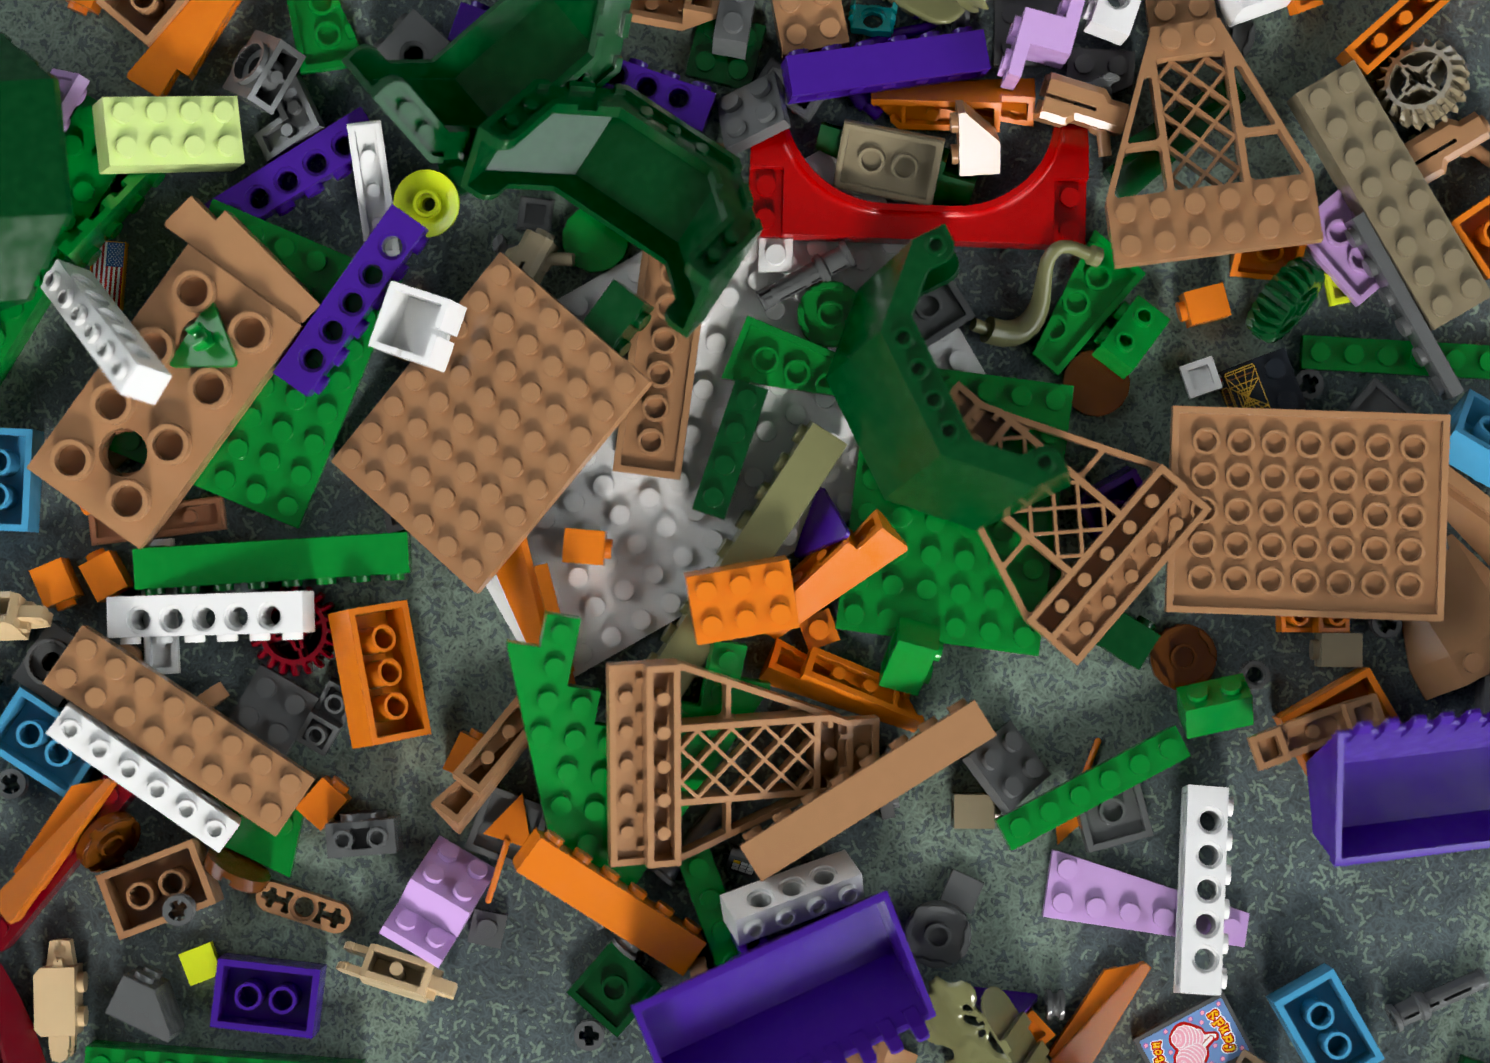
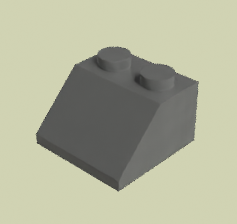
M145 964L143 967L138 966L122 976L105 1013L168 1043L179 1035L185 1027L170 980L162 977L163 971L148 964Z

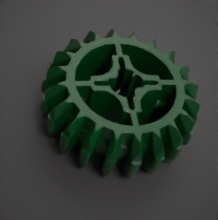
M1299 256L1288 261L1285 266L1280 268L1276 275H1273L1268 284H1265L1264 289L1258 294L1256 301L1252 303V308L1249 310L1246 318L1247 328L1252 331L1254 336L1264 340L1266 343L1272 344L1282 339L1305 316V313L1318 297V293L1323 288L1325 282L1324 272L1319 269L1318 265L1304 257Z

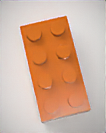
M407 600L346 609L328 614L352 749L431 734Z

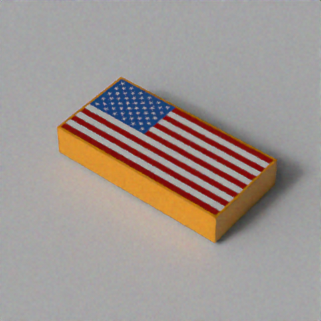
M106 241L100 248L102 251L100 257L90 266V271L121 311H123L129 244L126 242Z

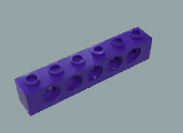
M360 106L213 199L264 221L276 213L279 217L284 216L297 207L294 203L296 200L304 195L308 199L313 198L325 190L323 185L325 182L333 177L336 181L342 180L353 172L351 153L348 155L340 154L339 144L342 140L348 138V123L371 120ZM317 156L325 157L327 162L325 169L319 173L312 172L310 169L311 161ZM288 174H295L298 179L297 186L290 191L283 190V178ZM259 192H267L269 196L268 204L264 208L256 209L253 205L254 196ZM213 199L204 204L208 209Z
M391 204L273 373L306 397H312L314 393L320 395L331 379L327 374L334 365L340 367L349 355L350 350L347 349V346L354 337L359 339L370 325V322L366 320L373 309L377 311L381 309L390 282L395 281L399 283L409 270V266L406 263L414 253L418 256L427 245L429 238L426 235L429 230ZM392 238H399L403 245L402 251L397 256H388L385 251L387 241ZM372 266H379L383 272L382 279L379 283L371 285L366 281V271ZM352 294H359L363 300L362 308L355 313H351L346 308V300ZM338 321L343 327V334L338 340L331 341L326 334L327 326L331 322ZM314 349H318L323 355V362L316 369L309 367L306 360L308 353Z

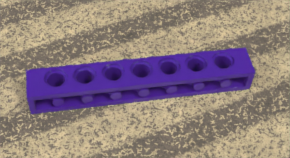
M471 1L470 5L461 2L447 40L449 42L453 41L490 7L477 1ZM630 58L629 62L623 60L620 72L625 75V78L621 84L629 85L638 91L641 84L645 82L653 83L657 88L656 92L647 98L704 134L716 102V93L711 92V86L699 81H693L692 84L679 80L680 75L669 70L662 69L660 73L648 69L649 65L639 59ZM607 82L602 88L613 89L614 85H610ZM675 94H683L688 98V103L683 108H674L670 105L669 101Z

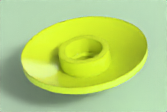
M426 169L415 171L400 182L394 194L393 205L427 228L429 232L426 237L429 238L443 234L454 224L460 209V198L456 186L447 176L440 172ZM428 199H433L435 202V207L431 211L425 209V202Z

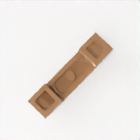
M1372 693L1278 724L1247 737L1257 770L1261 771L1290 761L1293 757L1321 748L1332 738V735L1337 730L1352 729L1357 723L1362 721H1372L1373 726H1379L1385 721V717L1377 694Z

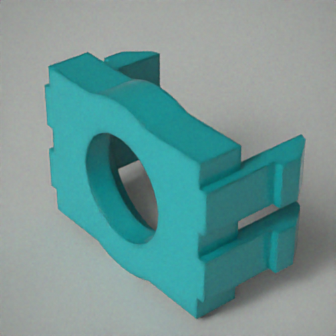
M851 0L848 16L851 33L864 34L871 37H891L896 23L898 5L893 2L892 8L879 5L856 4V0ZM875 15L880 17L883 22L879 27L869 28L863 23V20L867 16Z

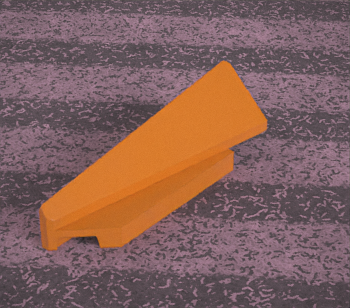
M190 0L129 70L127 78L152 96H168L180 73L193 81L242 0Z
M875 509L854 533L848 527L850 535L847 539L808 555L791 570L799 624L908 550L904 540L881 511ZM791 629L766 634L773 639H777Z
M526 537L496 575L525 641L539 644L545 611L560 613L548 563L533 566ZM573 662L568 682L570 684H576L573 674L575 671Z
M108 778L76 784L70 787L13 870L15 875L0 890V913L8 923L13 924L20 921L39 893L45 890L107 800L117 782Z
M1144 961L1120 967L1104 968L1049 1050L1048 1055L1052 1057L1050 1063H1093L1150 971L1151 966Z

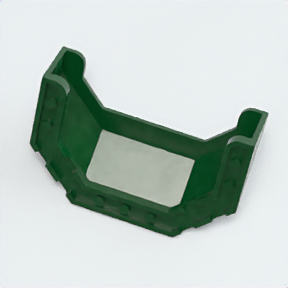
M498 0L432 59L386 60L376 47L363 44L353 49L341 61L430 163H443L446 159H461L462 162H468L478 127L535 79H549L550 85H561V87L568 86L569 81L595 82L596 88H602L621 71L623 57L621 56L623 41L628 39L633 14L630 12L632 0Z
M0 32V311L33 299L38 289L34 283L41 269L48 268L57 250L58 245L54 243L62 226L68 227L73 216L59 79L52 73L44 71L38 65L39 62L25 50L16 47L11 42L12 39Z
M535 79L478 127L460 185L461 188L481 200L495 199L506 189L554 191L664 264L675 298L667 307L664 316L665 321L672 329L686 338L705 320L763 230L760 218L755 217L752 208L754 200L749 185L744 183L741 175L743 167L740 158L626 84H615L613 89L596 88L595 82L569 81L568 86L561 87V85H550L549 79Z
M944 223L912 239L858 289L826 380L884 500L978 531L1071 486L1069 470L1061 454L1054 447L1043 445L1019 455L973 440L912 316L919 297L950 283L959 273L960 265L954 251V241Z

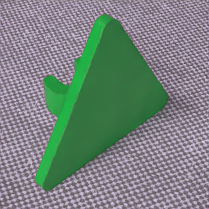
M212 303L208 309L202 311L195 323L185 329L188 334L170 362V366L174 368H225L238 365V359L215 303Z

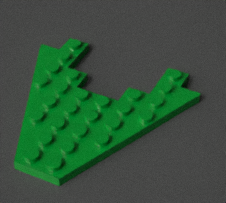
M545 611L539 644L507 639L506 648L546 830L550 829L565 840L563 844L571 850L578 847L588 853L593 858L591 862L602 868L603 865L610 867L608 864L607 723L595 722L601 690L595 687L568 683L581 618L575 615ZM729 640L711 643L705 669L770 690L771 683L769 681L741 677L748 647L745 643ZM703 678L698 703L681 701V718L718 715L722 710V683ZM734 687L731 688V714L754 713L764 697ZM743 728L734 729L740 733ZM721 729L701 732L712 740ZM731 731L718 747L726 754L737 736ZM681 732V739L687 732ZM697 734L684 749L695 758L708 743ZM714 749L701 765L712 773L723 756ZM681 752L682 772L691 763V760ZM697 768L685 780V783L692 790H696L708 776ZM681 786V791H687L683 786ZM690 805L681 806V818ZM645 864L610 867L620 875L619 880L628 886L631 882L636 884L647 869Z

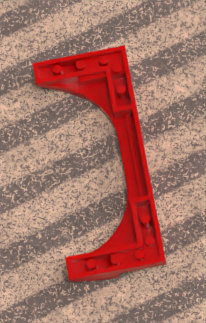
M1071 123L1060 128L1052 126L1051 140L1042 161L1035 171L1019 186L996 199L967 206L879 203L848 195L830 185L811 168L798 150L789 128L750 147L749 188L754 200L752 208L755 217L760 218L763 227L758 239L782 238L840 242L844 240L845 242L907 245L912 239L945 223L955 247L1046 250L1052 243L1059 240H1072L1085 245L1086 184L1089 180L1088 129Z

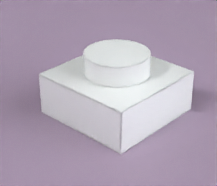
M759 238L758 273H792L793 239Z
M1212 356L1179 367L1189 400L1223 388Z

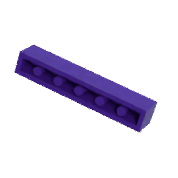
M970 26L954 29L950 34L940 35V31H929L921 34L920 38L908 39L906 35H899L889 38L884 43L875 44L874 40H863L855 43L854 47L842 48L841 44H832L823 47L822 51L809 52V49L806 48L790 51L789 55L785 56L781 63L788 105L983 78L991 69L984 29L973 30Z

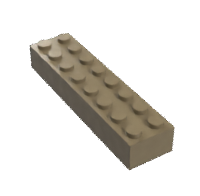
M1355 60L1294 94L1287 101L1292 113L1337 189L1341 191L1342 197L1350 211L1353 212L1355 217L1363 212L1367 216L1429 329L1433 331L1490 298V288Z

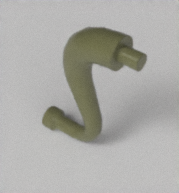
M1059 240L1052 243L1040 259L1031 300L1025 311L1020 316L1010 320H1003L993 316L988 317L985 321L973 318L969 329L980 334L981 342L993 346L1016 347L1028 342L1040 331L1046 321L1051 302L1053 268L1057 258L1062 254L1068 253L1084 259L1085 263L1090 266L1098 267L1104 258V249L1096 245L1089 247L1072 240Z

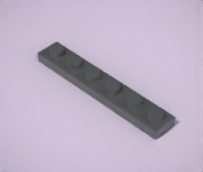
M1363 212L1344 223L1347 228L1345 235L1348 242L1353 248L1357 247L1363 257L1361 263L1365 272L1370 278L1374 277L1378 283L1380 299L1386 307H1391L1396 315L1395 325L1403 337H1408L1413 346L1411 350L1417 364L1420 367L1424 366L1430 376L1428 383L1434 394L1438 397L1441 396L1444 401L1465 392L1365 213Z

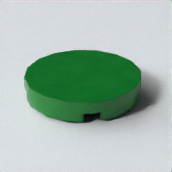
M581 209L577 210L567 220L562 232V245L565 253H574V265L588 273H604L614 268L625 257L629 248L628 240Z
M822 281L810 287L802 296L797 308V321L803 336L810 342L824 348H837L856 292L838 281Z

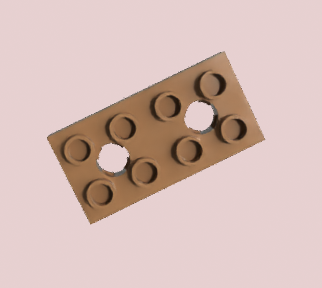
M187 244L131 322L172 375L155 405L120 394L99 367L26 467L138 549L149 547L272 377L273 371L305 327V325L296 322L190 244ZM212 303H215L238 359V365L225 368H174L170 366L175 352L188 334L185 329L195 323L202 311H205ZM135 431L146 443L147 459L140 470L121 474L112 466L109 460V445L115 435Z

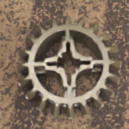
M1425 38L1421 46L1411 41L1409 50L1405 51V49L1399 47V56L1397 58L1388 56L1389 67H1380V73L1383 77L1376 80V86L1379 89L1376 92L1377 99L1391 121L1395 123L1400 122L1402 127L1406 129L1413 124L1415 129L1421 131L1424 123H1427L1429 127L1434 129L1435 120L1440 118L1443 122H1447L1448 117L1446 114L1448 112L1458 113L1459 108L1456 103L1466 102L1464 91L1470 89V83L1467 80L1470 77V72L1467 66H1465L1466 62L1462 55L1457 54L1454 47L1451 45L1446 47L1440 40L1433 45L1430 40ZM1447 73L1446 83L1440 91L1439 87L1444 80L1443 76ZM1404 79H1406V84L1401 89L1403 93L1399 96L1400 87Z

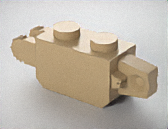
M12 591L0 592V641L29 640L31 629L51 627L53 613L49 612L46 606L27 601L21 594Z
M72 938L50 940L46 965L33 975L34 1031L40 1037H49L50 1058L58 1063L68 1060L70 1056H74V1053H76L75 1049H77L75 1047L77 1045V1035L84 1031V1026L88 1025L89 1020L88 1006H83V992H86L88 989V974L83 972V963H77Z
M351 941L345 942L343 949L350 954L365 957L362 967L353 965L350 962L340 961L336 966L338 971L360 978L364 984L423 1003H427V1000L434 1002L436 995L454 1000L458 988L457 983L442 978L444 971L437 969L424 959L378 944L370 943L368 947Z

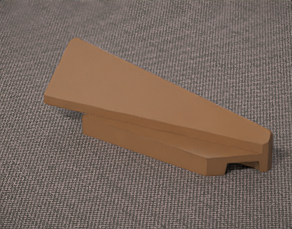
M190 196L166 220L165 226L296 322H305L321 305L309 293L308 288L233 213L224 211L217 218L198 198Z
M1449 466L1447 522L1490 566V497Z
M517 696L452 773L456 781L431 803L436 812L458 834H461L528 747Z

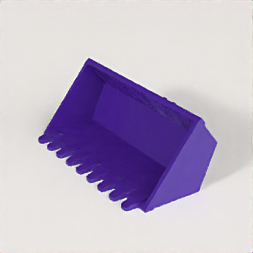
M1480 708L1470 709L1460 717H1455L1453 711L1443 712L1434 720H1428L1426 714L1416 715L1406 723H1400L1398 717L1389 718L1379 726H1373L1372 721H1362L1357 723L1352 729L1337 730L1332 735V738L1306 762L1313 835L1330 855L1329 861L1334 867L1490 848V712L1482 714Z
M887 890L869 896L786 935L776 936L770 940H767L766 936L756 939L758 945L750 949L747 948L746 944L739 946L733 935L730 934L739 954L730 957L729 961L630 1005L653 1063H848L846 1058L858 1053L863 1063H877V1055L872 1046L884 1041L890 1053L897 1054L904 1049L898 1035L899 1033L910 1029L916 1040L923 1042L930 1037L925 1021L936 1017L932 1002Z

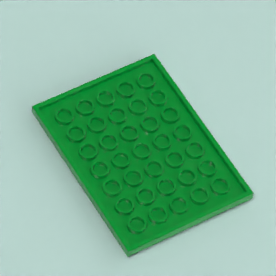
M215 199L210 204L209 210L217 218L224 211L233 213L308 288L309 293L320 304L353 259ZM373 266L365 274L366 281L371 285L379 283L383 276L382 270ZM352 294L347 298L346 308L349 312L355 313L362 308L363 300L359 294ZM373 309L366 319L370 322L367 330L359 339L354 337L347 346V349L350 350L349 355L340 367L336 365L332 367L327 374L331 379L320 395L314 393L312 397H306L280 377L273 374L193 485L297 529L300 528L375 348L368 346L380 310ZM314 313L302 324L306 326ZM338 321L331 322L327 326V337L331 341H335L342 336L343 327ZM318 349L311 350L308 353L306 360L309 367L316 369L322 364L323 355ZM123 432L114 436L109 450L145 464L147 446L137 432Z
M938 368L949 391L959 381L986 404L1068 432L1074 386ZM1009 428L1002 437L1018 435ZM1034 429L1029 430L1041 443L1057 449L1063 460H1065L1067 440ZM1021 440L1002 441V449L1022 455ZM1027 444L1028 452L1033 449L1029 444ZM859 448L849 528L854 533L875 509H878L904 540L908 550L839 597L835 629L892 636L902 616L939 626V641L944 644L1039 656L1041 635L1023 620L978 532L945 519L942 520L918 512V510L884 500ZM1060 491L1055 493L1056 506L1059 505ZM1050 496L1032 504V508L1051 507ZM1051 511L1032 512L1034 532L1053 531ZM1014 513L1010 515L1028 531L1027 513ZM1002 520L984 528L1000 560L1003 562L1019 544V535ZM1053 535L1034 536L1049 550L1053 551ZM1026 545L1005 569L1027 611L1031 612L1047 594L1051 562L1032 546Z

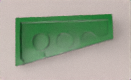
M286 0L295 48L306 56L299 68L301 76L347 69L341 60L358 47L359 44L341 8L340 1Z
M166 173L128 174L121 182L123 190L119 194L117 192L109 193L100 203L99 215L92 219L86 217L77 226L78 236L71 243L65 239L57 248L75 266L85 268L87 265L92 266L102 253L100 250L102 245L108 239L113 240L118 236L123 228L122 222L130 213L134 214L141 208L145 201V194L151 187L156 188L164 180Z
M1096 230L1092 232L1086 246L1096 245L1104 249V258L1098 267H1093L1086 264L1084 259L1079 258L1031 354L1055 376H1058L1146 274L1139 266L1114 269L1111 242Z
M747 315L721 379L731 381L738 379L750 384L834 396L826 376L835 352Z
M201 789L242 817L239 827L225 844V847L289 878L292 877L304 816L298 810H294L282 830L275 837L204 789Z

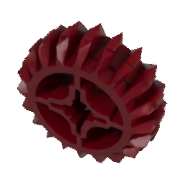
M307 586L304 591H314V588ZM279 587V592L288 591L286 587ZM292 587L291 591H301V587ZM319 592L314 597V610L319 618L315 619V630L322 627V637L317 648L311 654L308 651V638L312 632H303V639L286 640L292 644L294 651L298 652L300 659L285 656L275 647L273 643L283 641L282 633H270L271 640L251 642L252 647L261 645L264 647L257 654L259 659H263L268 655L271 656L267 662L268 668L271 669L280 662L279 674H286L289 666H291L292 675L299 676L301 665L306 674H312V662L318 668L325 667V662L321 657L322 655L329 659L334 658L335 654L328 649L329 645L333 646L328 612L335 607V604L328 602L322 606L321 603L326 596L323 592ZM275 607L271 613V619H273L274 615L279 610L278 608Z

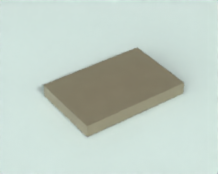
M845 119L832 186L919 205H932L946 139Z

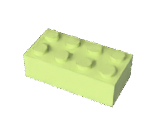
M237 96L102 97L92 106L99 174L234 171L245 163Z

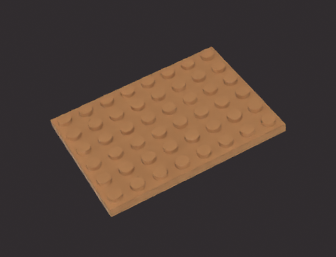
M502 252L496 256L458 303L466 307L467 310L458 336L451 335L449 341L454 343V347L445 373L411 362L331 460L337 468L475 593H481L653 384V382Z
M1171 406L1169 470L1187 484V488L1210 506L1212 510L1166 562L1164 612L1444 622L1451 414ZM1170 483V494L1176 488L1172 483ZM1192 502L1190 505V514L1193 519H1195L1196 517L1194 513V502ZM1175 503L1169 508V522L1172 518L1176 517L1177 505ZM1170 525L1168 527V549L1176 541V531L1172 530Z

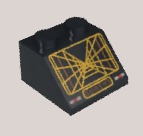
M1285 347L1218 372L1223 386L1220 389V393L1226 407L1308 410Z

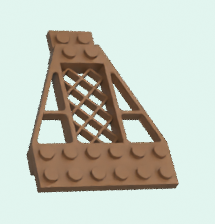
M1145 0L1144 7L1149 36L1104 206L1114 269L1321 243L1323 241V233L1313 171L1220 18H1217L1215 1ZM1221 59L1222 66L1214 60ZM1199 62L1191 73L1180 66V64ZM1204 64L1219 74L1211 86H1208L1195 76ZM1235 66L1271 125L1248 128L1242 124L1234 72ZM1164 67V69L1158 75L1157 68ZM1170 68L1185 78V81L1177 91L1161 81ZM1148 78L1157 139L1128 143L1143 81ZM1223 78L1227 99L1214 90ZM1189 83H1192L1205 93L1196 105L1180 95ZM1161 91L1171 97L1164 107L1162 105ZM1209 96L1224 106V109L1216 119L1200 109ZM1175 101L1190 111L1181 124L1166 114ZM1228 110L1232 131L1219 123ZM1194 115L1210 125L1201 138L1185 127ZM1165 122L1176 130L1169 139H1167ZM1213 129L1229 139L1220 152L1205 142V139ZM1180 133L1195 143L1186 157L1170 146ZM1277 134L1301 174L1259 180L1253 179L1250 176L1245 139ZM1233 143L1237 164L1224 156ZM1199 147L1215 158L1206 170H1203L1190 160ZM1151 150L1158 151L1164 191L1116 197L1115 189L1124 154ZM1170 155L1181 162L1173 173ZM1218 162H1221L1235 172L1226 184L1221 183L1209 174ZM1184 166L1200 176L1192 188L1186 187L1175 179ZM1239 175V182L1233 183ZM1204 180L1212 185L1199 187Z
M958 381L949 392L973 440L992 446L997 443V447L1001 449L1002 441L1021 440L1022 454L1027 452V444L1033 449L1044 445L1029 432L1030 429H1034L1096 450V454L1079 473L1066 464L1070 474L1071 485H1074L1075 505L1056 506L1055 494L1050 496L1051 507L1032 508L1030 505L1026 509L1015 512L1027 513L1028 531L1010 515L1001 519L1020 537L1019 544L1003 562L1000 560L985 529L982 528L977 531L1023 620L1078 666L1212 508L1188 489V485L1162 463L1159 464L986 404ZM1009 428L1018 435L1002 437ZM1104 453L1150 470L1148 477L1121 508L1116 507L1085 480L1086 474ZM1170 483H1172V484L1176 487V488L1171 492V494H1170ZM1079 488L1096 503L1081 504ZM1192 502L1195 503V519H1193L1190 514V505ZM1175 503L1177 505L1176 517L1172 518L1169 522V508ZM1100 507L1102 527L1083 529L1081 508ZM1076 509L1077 529L1058 531L1056 510ZM1051 511L1053 531L1034 532L1032 512ZM1106 511L1113 516L1108 523L1106 520ZM1170 525V528L1176 531V541L1168 549V527ZM1099 532L1084 550L1083 533ZM1078 533L1079 554L1060 555L1058 535ZM1053 535L1055 554L1034 536ZM1026 545L1036 549L1061 572V578L1031 612L1027 611L1005 569ZM1065 558H1077L1070 567L1061 560Z
M675 658L606 662L608 864L610 867L645 864L648 869L681 866V861L770 819L774 814L788 806L791 809L801 804V798L818 788L822 793L832 787L830 782L832 778L846 770L851 775L862 768L859 764L861 760L875 752L879 755L880 718L876 714L843 717L837 712ZM681 671L722 683V710L718 715L681 718ZM734 687L788 705L790 709L731 714V688ZM800 723H806V728ZM788 724L778 735L768 727ZM754 727L745 738L734 729ZM799 727L806 734V738L795 750H792L784 741ZM721 729L712 740L701 732ZM766 729L775 739L760 753L751 743ZM732 731L742 741L727 756L718 745ZM681 732H687L681 739ZM699 734L708 744L693 758L684 748ZM782 744L791 754L776 768L768 758ZM749 747L758 757L744 771L734 761ZM715 749L725 759L710 773L701 763ZM805 751L806 762L800 757ZM681 752L691 760V763L682 772ZM799 760L806 767V771L796 782H791L784 774ZM765 762L774 770V773L762 785H759L751 776ZM732 765L741 775L730 787H725L718 778ZM699 768L708 778L696 790H692L685 783V780ZM780 778H782V779H784L787 783H776V782H777ZM747 780H749L753 784L750 786H743L747 782ZM714 783L720 787L709 789ZM681 786H683L687 791H681ZM783 798L731 823L732 802ZM722 803V828L681 847V806Z

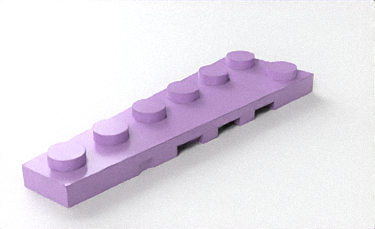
M1051 849L1042 910L1043 917L1176 937L1177 889ZM1230 907L1228 920L1224 919V933L1228 934L1229 945L1245 947L1249 913ZM1200 915L1196 920V928L1200 933L1207 934L1211 927L1210 921L1206 916Z

